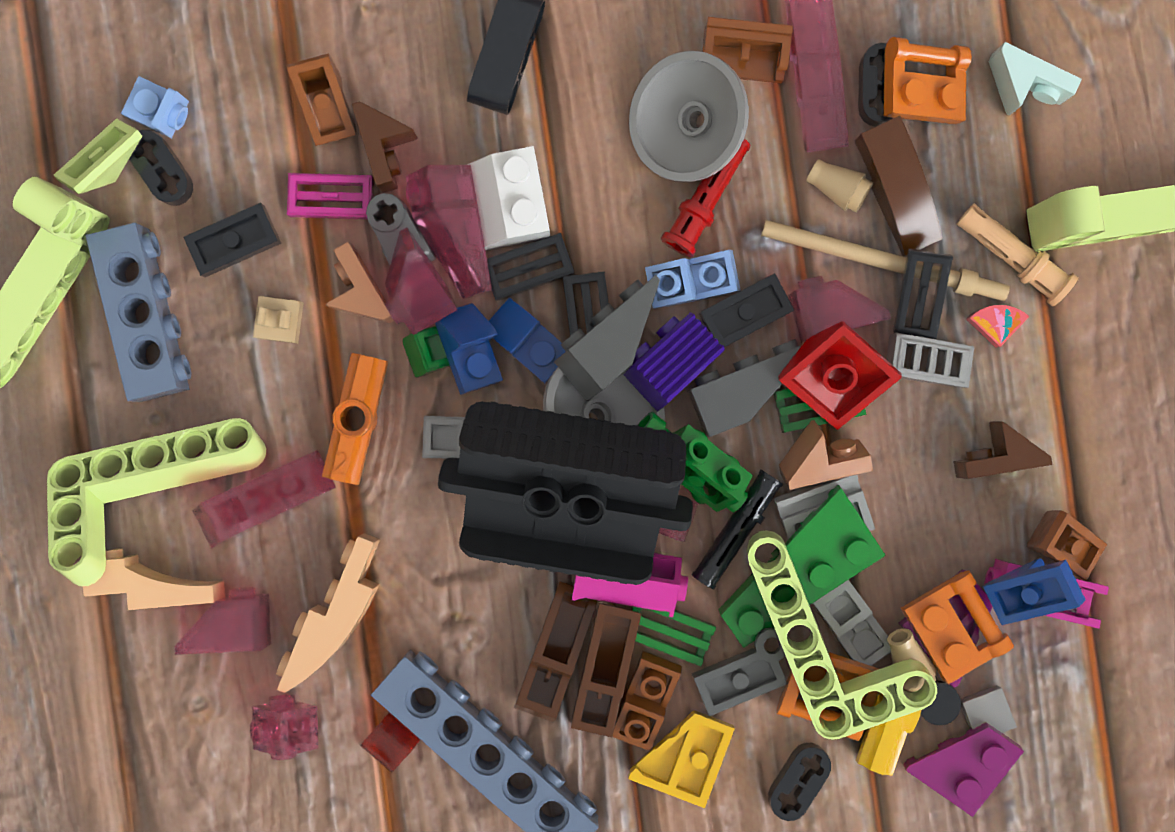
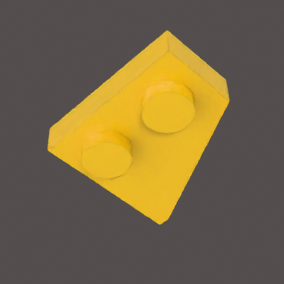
M693 710L630 768L628 779L705 808L735 728L732 724Z

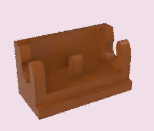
M708 17L704 29L702 52L716 56L726 62L740 79L782 84L784 73L788 69L793 26Z

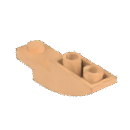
M364 533L359 535L356 541L351 539L348 541L340 563L346 565L340 581L337 579L332 581L325 596L324 602L330 604L329 608L318 604L311 608L308 613L302 612L295 624L292 635L298 637L292 653L286 651L278 666L276 675L282 678L277 690L286 693L303 682L338 651L359 625L380 585L365 578L380 539Z

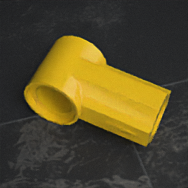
M877 692L873 706L878 705L882 701V693ZM921 710L866 729L856 762L873 772L892 776L906 735L914 731Z

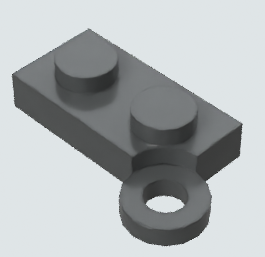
M774 627L764 628L757 634L754 642L755 649L752 648L692 673L709 716L788 684L779 663L786 656L780 640L779 647L775 651L769 652L764 649V643L767 639L776 638L779 640Z

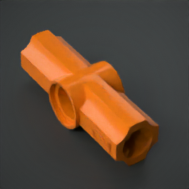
M351 353L340 402L333 413L334 428L322 477L344 483L360 484L371 434L377 425V409L388 361ZM359 407L364 412L365 422L359 430L354 431L347 425L346 415L352 408Z

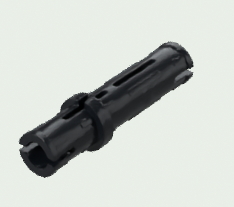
M760 469L758 476L747 491L746 501L737 511L733 512L697 569L691 574L694 578L713 590L716 588V584L737 555L756 523L761 525L765 517L762 514L780 487L783 486V483Z

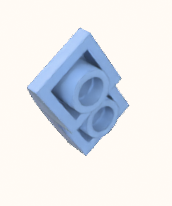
M732 250L720 251L691 259L682 258L645 267L647 281L651 280L655 275L660 279L652 303L653 309L741 291Z

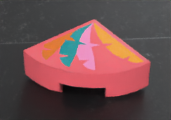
M993 305L974 312L966 320L995 348H998L1007 341L1029 316L1015 307Z

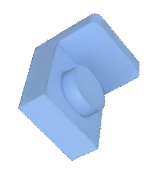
M138 76L121 114L172 139L175 130H179L186 121L189 101L171 88L166 89Z

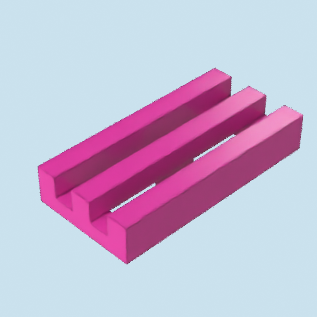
M288 173L287 215L298 218L368 219L366 212L370 200L374 198L372 193L374 177L372 175ZM297 184L363 186V193L297 191ZM297 201L362 203V208L297 206Z

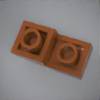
M642 652L617 715L613 732L614 738L648 751L651 750L664 721L666 707L680 678L681 665L650 653Z

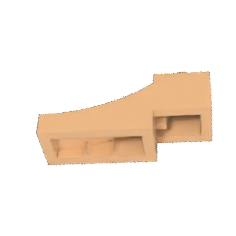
M123 548L106 550L105 572L94 584L83 586V595L96 596L127 593L128 610L214 603L225 598L224 581H195L162 574L140 564L138 555L123 556Z

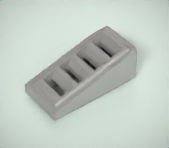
M894 333L889 337L886 360L901 372V379L969 388L974 346ZM907 346L913 347L910 369L904 368ZM922 348L929 349L926 372L919 371ZM938 351L944 352L941 374H935ZM953 353L961 354L958 377L950 376Z

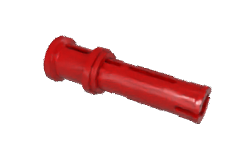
M743 140L738 152L723 169L708 178L702 179L692 198L681 202L678 208L680 211L679 216L670 231L664 232L661 237L662 242L672 250L687 257L694 256L696 242L705 227H711L714 221V214L712 212L730 183L746 152L750 149L751 145L747 140Z

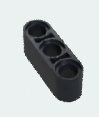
M545 0L497 1L469 85L467 102L505 115L510 113L541 23Z

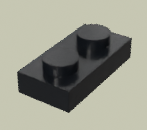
M261 202L183 237L200 276L205 278L281 244L266 207Z
M774 273L701 311L699 315L707 330L713 334L714 338L718 339L719 344L726 347L795 310L778 277Z

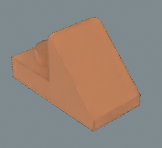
M346 242L334 249L333 251L339 262L334 264V267L339 277L346 286L353 284L354 288L331 300L326 306L334 310L386 323L397 320L356 248L349 242Z
M811 420L779 464L780 474L789 490L873 471L871 455L859 439H839L832 442L830 446H826L824 434L815 420Z

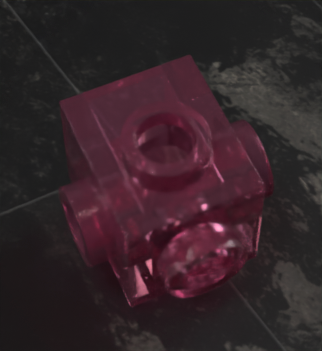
M288 694L269 697L268 704L252 706L250 737L253 742V749L270 754V758L273 760L292 759L297 756V753L318 749L317 706L295 701V695Z

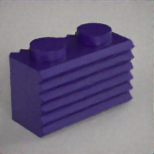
M691 312L681 321L673 316L656 332L661 340L652 348L647 342L643 343L636 351L632 366L623 374L657 412L678 395L725 350L724 345L719 344L718 339L714 338L713 334L707 331V327L703 326L701 321L696 319L695 314Z

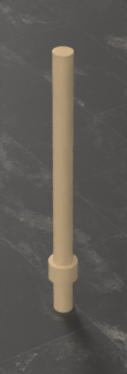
M769 220L764 222L761 232L763 237L904 274L907 257ZM917 261L914 277L919 279L923 267V262ZM933 265L930 282L937 283L940 266ZM968 269L950 270L947 286L953 287V292L970 297L975 293L1005 301L1008 297L1010 285L981 278L978 272Z

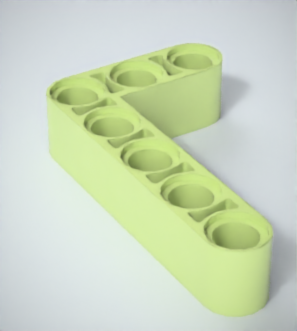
M31 177L26 180L16 192L13 200V209L41 228L0 290V388L5 386L14 376L90 258L85 235L107 230L110 223V218L73 193L39 177Z
M1175 185L1100 196L1098 186L1081 187L1055 194L1026 210L1032 249L1036 252L1038 250L1046 251L1175 232Z
M233 418L59 459L51 466L47 475L48 558L50 565L78 586L94 584L102 577L106 567L105 503L254 469L263 462L266 456L267 449L265 443L250 423L241 418ZM246 441L243 446L236 449L241 442ZM204 451L199 457H196L197 454ZM162 460V462L155 467V465ZM79 557H81V559L79 560V562H77V563L74 565L75 561H76Z
M768 530L759 531L751 537L747 546L749 565L818 734L831 740L840 739L925 709L933 703L937 695L936 682L927 667L920 661L913 659L903 660L840 683L785 542L780 535ZM765 543L775 545L780 550L778 557L772 562H761L755 556V551L760 545ZM787 584L795 589L793 598L783 603L774 600L771 593L776 586ZM795 625H804L811 630L810 636L802 642L792 641L788 638L787 634ZM817 665L827 670L826 675L820 681L812 682L804 678V672L811 666ZM919 676L925 679L921 689L915 692H908L903 689L905 681L910 677ZM877 691L883 694L882 701L876 706L869 707L861 703L863 696L868 692ZM835 706L842 710V714L834 721H826L820 717L822 710L826 707Z

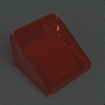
M388 712L360 746L389 771L393 772L412 752L420 739Z

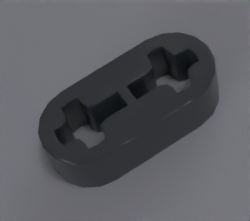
M877 43L869 47L859 64V115L865 123L874 127L893 119V117H884V112L881 116L877 115V109L869 106L877 98L878 90H881V101L884 104V71L881 80H878L877 66L870 65V63L874 61L877 55L882 56V61L885 63V47L887 43Z
M140 130L142 138L129 160L157 199L171 206H179L186 203L193 193V182L190 175L161 136L150 130ZM146 142L155 146L152 151L159 161L155 165L151 160L141 156L144 153L142 145ZM166 172L175 180L180 179L176 184L178 189L176 194L168 191L163 192L168 185L161 175L162 173Z
M815 743L798 745L770 786L768 801L774 814L780 819L795 821L801 818L829 777L831 761L827 753ZM817 754L816 760L820 764V768L817 771L810 768L803 779H801L800 777L805 771L801 760L804 757L811 759ZM798 784L794 792V796L798 801L795 806L787 804L784 808H781L782 802L778 796L782 792L787 795L790 794L795 785Z

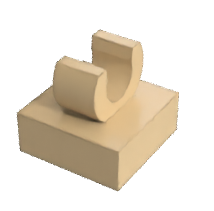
M258 296L253 338L298 344L304 303L295 300Z

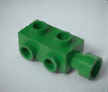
M654 412L648 413L637 425L643 428L649 427L655 430L661 429L671 432L666 428L667 423ZM687 424L673 432V434L681 436L686 443L685 477L681 485L691 492L693 499L697 503L707 504L716 512L725 508L731 512L737 511L747 499L748 492L745 490L753 475L744 469L736 458L724 453L709 441L702 431L694 429L691 425ZM703 485L708 489V495L704 492Z

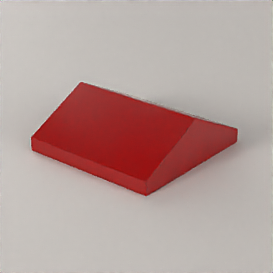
M841 321L807 338L779 374L778 378L796 396L836 430H839L902 378V374L844 321Z

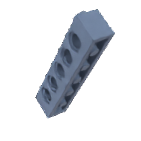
M409 650L371 694L377 702L525 832H595L599 828L598 815L595 813L598 810L596 805L585 794L578 792L575 795L563 785L566 782L565 778L553 766L546 764L543 767L532 757L534 751L524 740L518 736H514L511 739L500 729L502 726L501 721L486 708L480 711L469 702L470 694L464 687L454 680H451L449 683L436 672L439 669L437 664L426 654L419 652L416 655L412 650ZM421 687L429 688L436 696V703L431 706L421 705L415 698V690ZM451 716H460L467 722L468 730L461 734L453 733L448 729L446 719ZM485 744H491L499 750L500 757L495 761H485L479 756L478 748ZM515 773H525L531 778L532 784L526 789H517L510 783L509 778ZM555 801L563 806L564 811L557 817H549L543 813L541 807L546 802Z

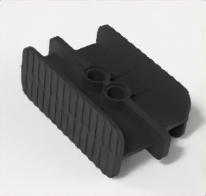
M492 401L476 402L466 412L459 436V458L445 459L438 477V488L440 490L466 495L459 547L468 557L483 561L488 560L525 568L531 567L537 570H549V572L555 573L561 572L568 575L573 574L580 577L639 585L651 577L659 529L686 531L690 528L692 521V500L686 496L678 495L681 483L685 477L686 443L681 436L667 432V430H655L649 427L643 428L637 425L631 426L625 425V423H613L606 420L601 421L594 418H583L582 416H571L564 413L559 414L552 411H541L540 409H529Z

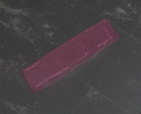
M785 0L787 25L793 26L790 62L794 64L797 106L801 108L804 150L808 153L848 147L845 95L832 0Z

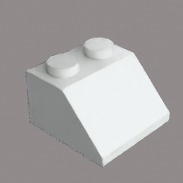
M534 146L490 154L454 170L469 254L539 241L551 236Z

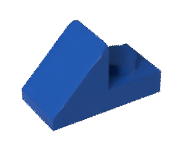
M508 298L489 320L498 334L493 339L546 384L558 367L554 361L566 351L561 346L562 342L543 327L540 321L511 298Z
M473 303L433 315L460 395L503 381L489 340L498 335L497 331Z
M1039 558L983 586L1001 625L1078 608L1086 600L1067 560L1045 565L1044 561Z

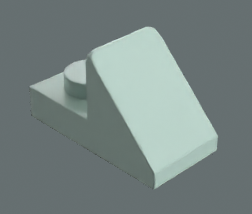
M1004 42L991 55L988 61L1007 115H1011L1022 106L1029 91L1033 92V97L1040 102L1060 105L1075 95L1082 80L1007 42Z

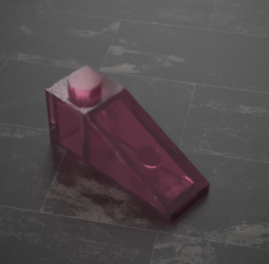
M427 165L406 176V198L411 205L412 217L462 299L472 298L492 291L471 165Z
M318 450L201 502L193 510V513L211 549L336 488L333 480L322 477L325 464Z

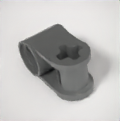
M386 193L376 195L370 200L366 212L368 222L381 244L382 251L390 267L399 279L436 259L430 243L403 201L392 194ZM386 205L392 209H398L393 214L395 222L392 224L380 220L385 215L383 208Z

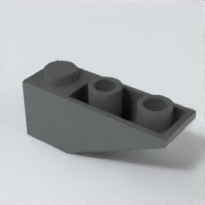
M657 275L644 286L639 280H636L619 295L624 302L618 308L614 309L609 303L590 319L595 325L592 330L585 334L579 328L561 344L566 352L557 358L554 363L587 401L604 390L633 364L660 282Z
M796 339L772 348L775 356L760 362L756 354L733 363L736 372L721 378L718 370L694 379L697 387L688 390V394L704 434L707 437H712L747 423L756 415L782 384L778 378L779 374L801 347Z

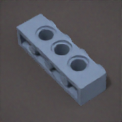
M137 223L85 235L127 401L144 402L190 390L187 379H191V368L187 357L180 353L177 339L181 337V328L175 314L170 313L167 298L171 296V289L166 275L160 273L156 257L161 255V250L156 235L150 232L148 228ZM137 262L139 266L138 276L133 281L128 282L125 276L126 269L131 263ZM146 302L150 310L149 316L144 322L139 323L136 319V309L140 304ZM152 343H156L160 349V356L155 363L150 364L146 359V350Z

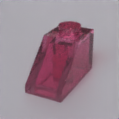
M408 227L401 230L385 281L390 298L389 301L385 302V305L393 320L398 325L404 322L412 334L415 335L455 312L457 307L449 287Z
M823 276L799 281V289L789 294L790 302L795 310L793 314L801 343L841 321H844L850 328L857 329L891 319L889 310L838 280L824 283Z
M254 587L230 589L229 596L215 601L174 646L175 655L263 650L271 644L269 594H256Z

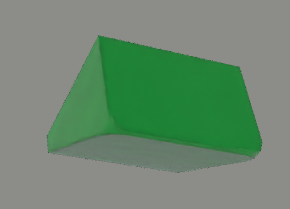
M436 326L412 332L403 338V346L416 378L450 367Z

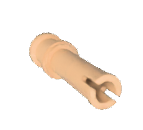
M975 203L967 209L956 223L958 227L971 234L982 245L1012 266L1018 272L1017 277H1019L1021 283H1030L1047 296V303L1052 307L1058 304L1070 292L1078 280L1077 275L1074 273L1068 275L1049 260L1050 254L1046 251L1038 250L1036 252L999 222L987 215Z

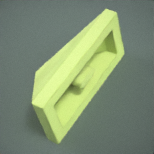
M116 118L53 176L77 194L114 183L134 152L142 135L137 129Z

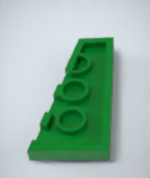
M839 485L827 494L828 498L815 512L812 511L803 522H800L802 526L785 543L809 605L886 556ZM778 547L771 553L772 557L768 562H772L778 557L780 551ZM753 573L718 609L721 617L743 648L754 642L755 637L761 630L774 627ZM781 584L773 589L771 596L777 602H788L793 598L795 589L790 585Z

